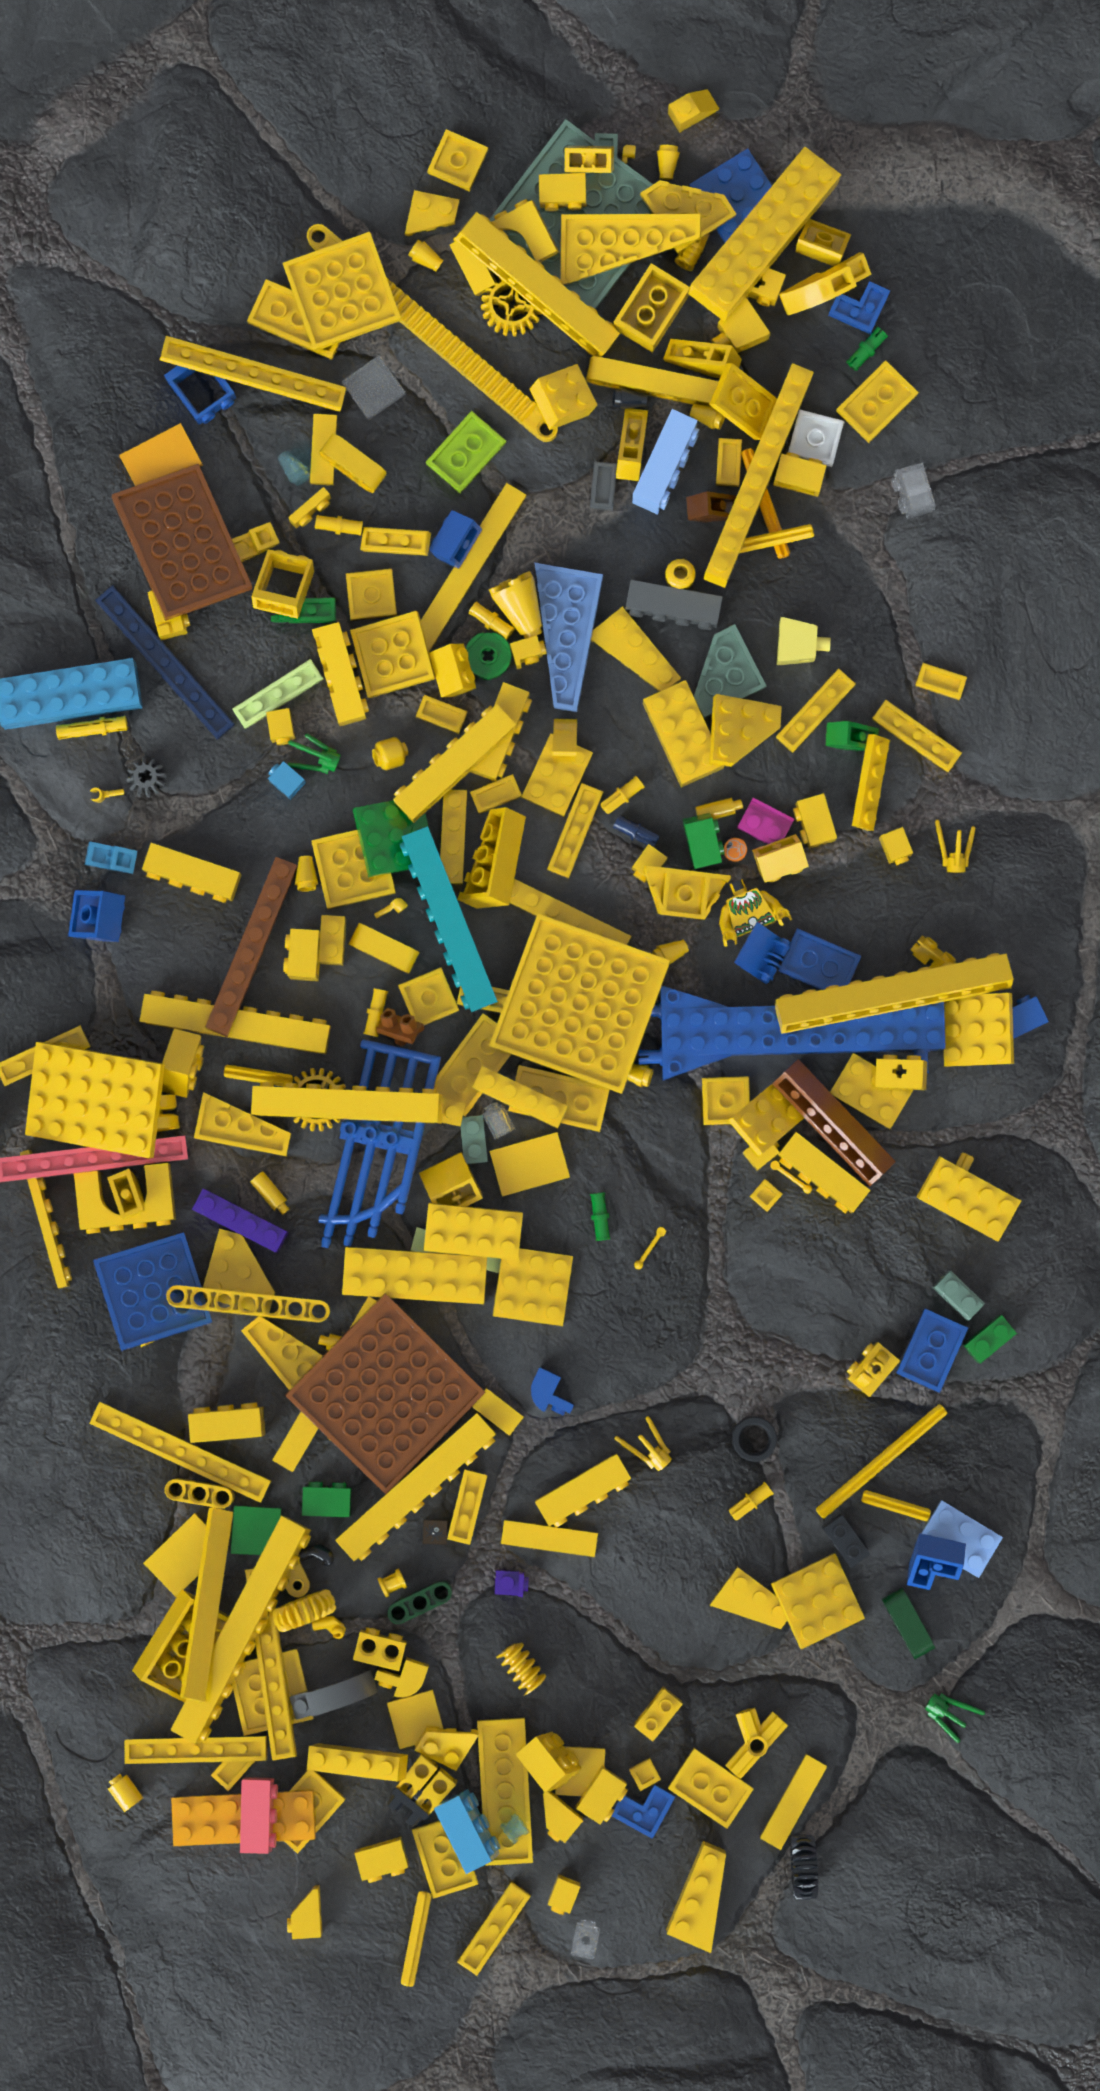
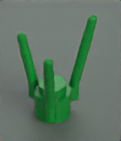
M305 734V737L325 751L321 753L292 740L288 741L289 745L319 757L318 764L322 765L288 763L287 765L291 768L321 771L328 774L329 770L335 772L341 757L340 754L336 753L337 750L328 747L309 734Z
M934 1693L925 1707V1710L929 1712L927 1715L934 1719L956 1743H959L960 1739L938 1716L942 1718L945 1715L963 1728L966 1727V1723L947 1711L949 1705L946 1702L984 1715L985 1711L949 1698L943 1693L940 1696Z

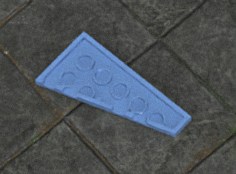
M535 563L553 705L556 709L577 712L603 574Z

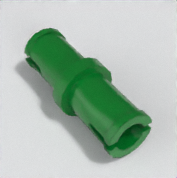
M876 327L865 342H860L859 348L847 359L846 363L851 368L854 367V371H858L869 357L875 355L874 351L888 338V335L883 330L881 331V328Z
M605 1192L590 1194L593 1211L591 1220H594L595 1241L611 1239L608 1226L610 1215L606 1209Z

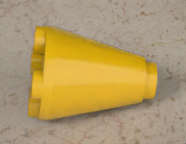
M531 571L525 572L513 580L512 578L505 580L489 589L492 599L520 635H523L526 639L542 633L535 580Z

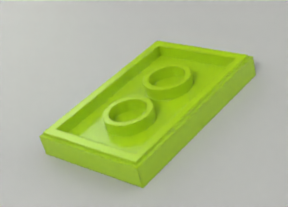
M471 411L425 463L461 494L506 444V440Z

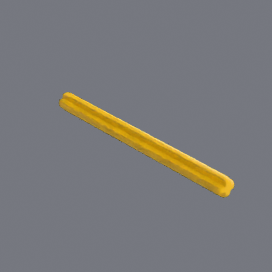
M940 1404L934 1407L816 1508V1512L822 1518H826L946 1416L947 1411Z

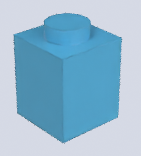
M284 761L280 765L278 763L275 764L268 773L271 775L268 780L290 800L306 783Z

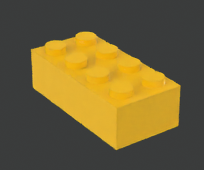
M686 680L643 699V706L681 788L724 769V765L710 763L711 734Z

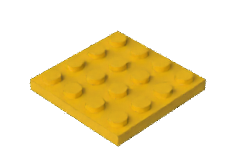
M370 232L283 263L314 352L401 321Z

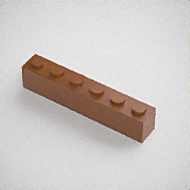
M799 1059L772 1083L869 1186L877 1181L896 1162Z

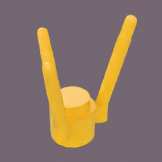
M935 820L943 858L942 866L947 867V872L965 873L966 867L969 864L970 851L976 830L975 826L971 827L965 854L961 853L962 831H957L956 852L949 853L948 858L940 821Z
M649 1416L646 1417V1421L661 1449L658 1446L653 1448L643 1435H639L638 1438L650 1451L647 1455L649 1458L618 1436L614 1437L618 1443L643 1460L651 1469L655 1467L657 1471H660L672 1460L668 1455L671 1451L664 1444Z

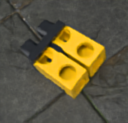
M423 1754L418 1756L407 1771L406 1779L399 1781L394 1787L387 1806L396 1813L403 1804L409 1807L411 1810L404 1817V1820L412 1827L417 1825L422 1819L425 1821L434 1808L440 1804L457 1784V1780L441 1767L425 1787V1783L438 1769L439 1765Z

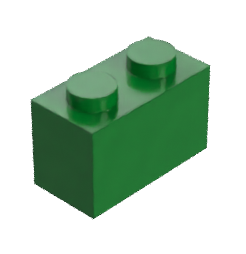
M710 813L682 819L694 868L697 869L722 863L721 855H724L722 841H717L716 833L720 832L717 818L713 819Z
M998 1315L967 1340L963 1346L974 1360L981 1364L1017 1333L1002 1315Z
M309 1482V1486L303 1487L302 1516L350 1517L352 1487H346V1483L333 1482L332 1487L323 1486V1482Z

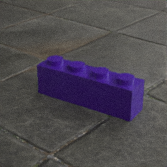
M202 1189L192 1210L276 1253L279 1252L289 1233L206 1189Z

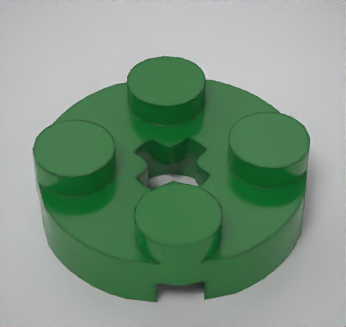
M479 633L468 642L466 646L471 671L475 676L485 680H492L493 678L500 677L507 671L512 656L508 642L497 633ZM485 650L487 652L491 650L494 652L492 655L494 659L492 661L483 660V652Z

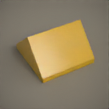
M809 219L798 239L795 252L828 265L836 266L841 263L851 234Z

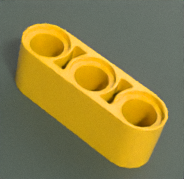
M336 434L330 436L319 452V455L325 461L370 493L375 492L387 475L381 466Z
M358 923L349 941V945L408 974L419 955V952L361 923Z
M175 1478L170 1480L165 1486L166 1496L173 1501L214 1508H226L235 1499L233 1490L223 1485ZM173 1483H179L182 1486L181 1495L176 1496L172 1494L171 1485ZM196 1487L205 1489L206 1496L203 1500H199L194 1496ZM219 1491H226L228 1493L229 1501L226 1504L218 1501L217 1494Z

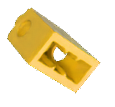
M745 297L725 322L721 319L719 320L717 328L721 334L711 339V342L714 344L732 345L736 352L739 353L767 341L770 332Z

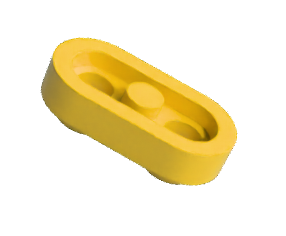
M299 1560L296 1568L290 1570L287 1576L289 1581L285 1587L287 1592L293 1597L304 1596L310 1588L309 1578ZM295 1581L301 1582L302 1588L296 1590L293 1587V1583Z

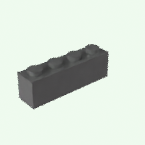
M631 580L625 610L633 617L642 618L643 615L652 616L653 620L660 622L670 619L675 620V624L689 626V623L697 624L700 629L712 630V627L717 628L722 596Z

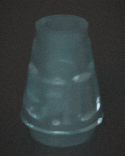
M289 451L283 452L278 457V461L290 483L299 486L310 477L308 467L290 454Z

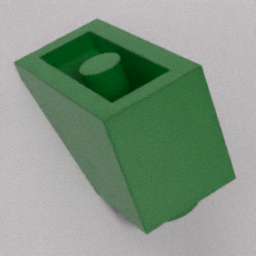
M851 721L828 722L826 746L843 750L865 751L868 734L878 735L879 728Z

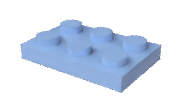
M942 1500L921 1533L966 1543L963 1569L978 1578L1003 1538Z

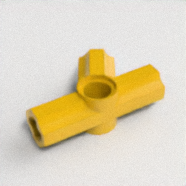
M755 1707L736 1713L745 1743L725 1766L738 1778L741 1779L788 1726L773 1711L761 1724ZM755 1739L763 1742V1747L759 1751H753L750 1748L751 1742Z

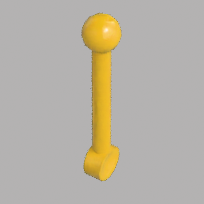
M778 1161L771 1162L770 1167L772 1170H778L803 1188L804 1193H811V1185H805L780 1167Z
M659 1227L657 1229L656 1236L640 1260L634 1263L636 1269L640 1270L643 1268V1262L659 1238L665 1235V1228Z

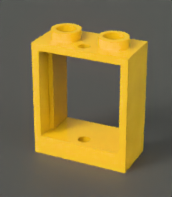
M268 549L252 593L253 608L298 619L314 574L313 560L302 555L295 556L281 550L273 551ZM273 568L303 574L296 598L266 591Z

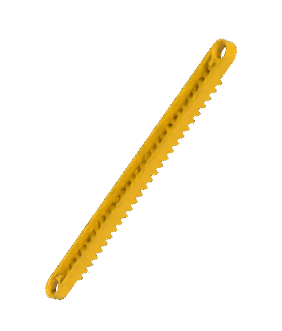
M315 224L307 231L308 243L315 251L342 242L339 237L322 224ZM317 231L325 234V239L320 243L312 240V235ZM387 278L401 317L400 323L540 441L550 442L556 438L558 427L554 428L550 435L541 434L540 427L546 424L534 401H531L513 383H510L500 372L496 371Z

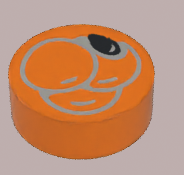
M732 838L725 843L724 855L729 861L739 862L746 856L747 846L743 840Z

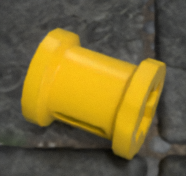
M399 1568L395 1570V1573L383 1579L381 1577L377 1578L386 1598L389 1597L390 1593L402 1587L404 1589L407 1588Z

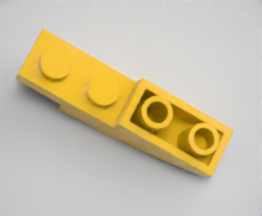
M859 252L823 273H815L779 293L786 314L791 315L812 308L856 287L857 282L871 275L865 255Z

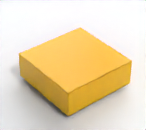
M764 1179L749 1197L768 1212L783 1194Z
M650 1758L629 1769L640 1791L661 1780Z

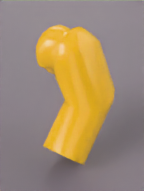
M334 1616L322 1617L312 1622L313 1631L327 1629L333 1634L335 1639H341L345 1635L346 1628L344 1624Z

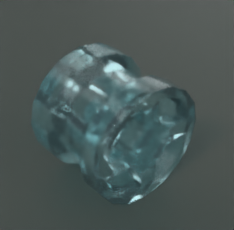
M516 1813L511 1816V1820L500 1825L513 1844L518 1842L520 1836L527 1835L530 1832Z

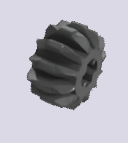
M142 758V765H139L137 761L133 762L136 770L128 768L127 772L133 776L126 778V781L133 783L130 786V790H137L139 797L145 791L147 798H151V790L158 795L160 791L156 787H165V783L159 779H164L167 776L165 773H159L162 771L163 766L160 764L155 767V759H151L149 764H147L146 758ZM148 773H150L149 775L152 779L150 781L146 780L145 783H142L144 782V780L141 778V776H146Z

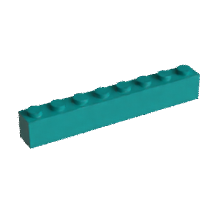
M428 826L402 836L403 842L399 845L404 857L409 855L412 864L408 865L413 878L418 877L421 886L417 887L421 900L426 899L430 908L425 910L430 922H436L438 930L434 932L439 944L444 942L447 951L443 955L447 965H453L456 972L452 974V978L456 988L461 986L464 995L460 996L465 1010L470 1008L472 1013L497 1003L498 1001Z

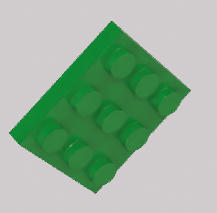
M394 800L354 808L353 814L368 878L409 870L408 865L412 864L409 855L404 857L399 844L403 842L402 836L428 826L426 814L424 813L413 823L396 805Z

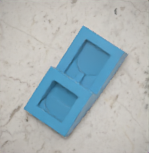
M90 841L84 865L133 874L137 851Z

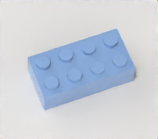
M671 410L634 490L633 504L657 515L660 508L665 510L670 499L669 495L671 492H669V489H674L679 479L680 471L678 469L679 467L684 468L689 457L690 450L688 448L689 446L694 447L700 430L697 428L698 420L676 410Z

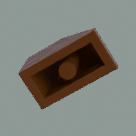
M706 491L686 497L688 520L698 522L727 521L737 496Z

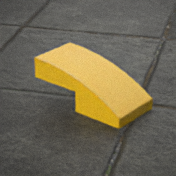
M271 522L250 529L248 533L232 539L241 562L259 555L280 543Z
M554 719L553 756H576L577 719Z

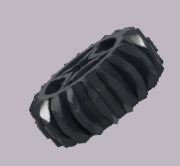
M798 1834L790 1839L793 1894L796 1899L810 1900L817 1897L819 1889L816 1843L812 1835Z

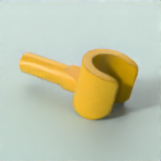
M625 145L623 147L621 161L627 164L628 158L635 159V145Z
M92 788L90 792L99 791V798L91 799L97 803L103 802L105 798L110 796L124 795L123 789L103 791L99 788Z
M396 898L390 905L374 913L376 918H379L393 909L399 914L408 905L403 899Z

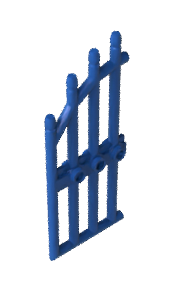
M365 1039L361 1041V1048L367 1049L359 1086H366L368 1090L376 1052L388 1054L380 1087L390 1088L397 1057L409 1059L402 1088H412L419 1061L430 1064L424 1089H434L441 1061L440 1056ZM344 1119L340 1128V1139L346 1141L328 1215L321 1214L319 1216V1223L326 1224L321 1247L329 1248L335 1224H347L344 1245L351 1247L357 1223L371 1218L368 1237L375 1238L382 1212L397 1199L396 1213L403 1214L425 1123L416 1122L414 1132L402 1129L404 1122L394 1121L393 1127L381 1124L382 1121L370 1122L366 1120ZM355 1142L365 1144L366 1149L350 1215H338ZM375 1148L386 1149L387 1153L374 1206L360 1212ZM396 1152L407 1154L408 1158L402 1183L386 1196Z

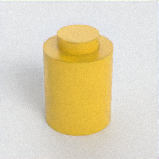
M118 1774L109 1781L111 1786L108 1790L124 1812L144 1798L127 1774L125 1776Z

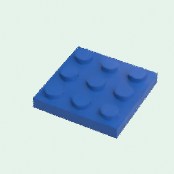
M747 148L689 184V187L701 189V191L724 194L737 215L716 229L725 243L772 185Z

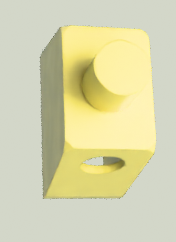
M781 617L779 621L777 665L814 662L816 651H830L831 638L817 637V625Z

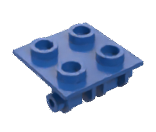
M756 922L734 963L767 984L770 980L774 979L773 976L777 971L776 967L780 968L778 963L779 961H784L781 957H784L787 951L790 950L791 947L789 945L791 942L785 938H780Z

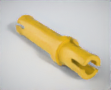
M126 716L107 719L100 717L99 720L56 725L58 740L94 734H102L103 736L110 732L128 730Z

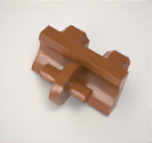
M390 1008L385 1009L380 1015L381 1022L376 1027L377 1033L394 1038L395 1043L399 1046H404L406 1043L413 1044L416 1036L425 1029L424 1024L416 1022L414 1016L406 1014L401 1017L396 1015L395 1010Z

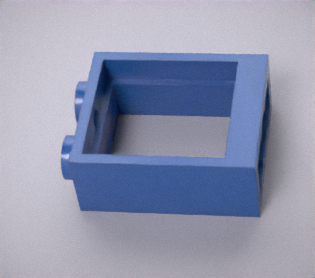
M177 365L164 376L199 425L203 422L204 424L210 422L216 416V412L221 409L226 410L234 404L233 400L236 399V396L225 379L213 376L226 395L198 413L177 385L196 370Z

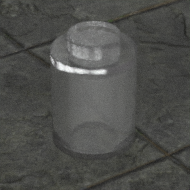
M495 1102L484 1108L486 1112L482 1115L494 1139H498L515 1130L503 1104L498 1105Z

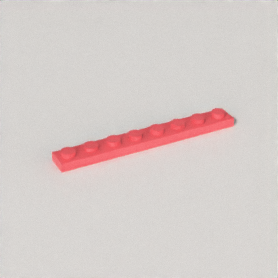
M185 1136L156 1139L154 1158H144L92 1147L0 1158V1182L188 1160Z

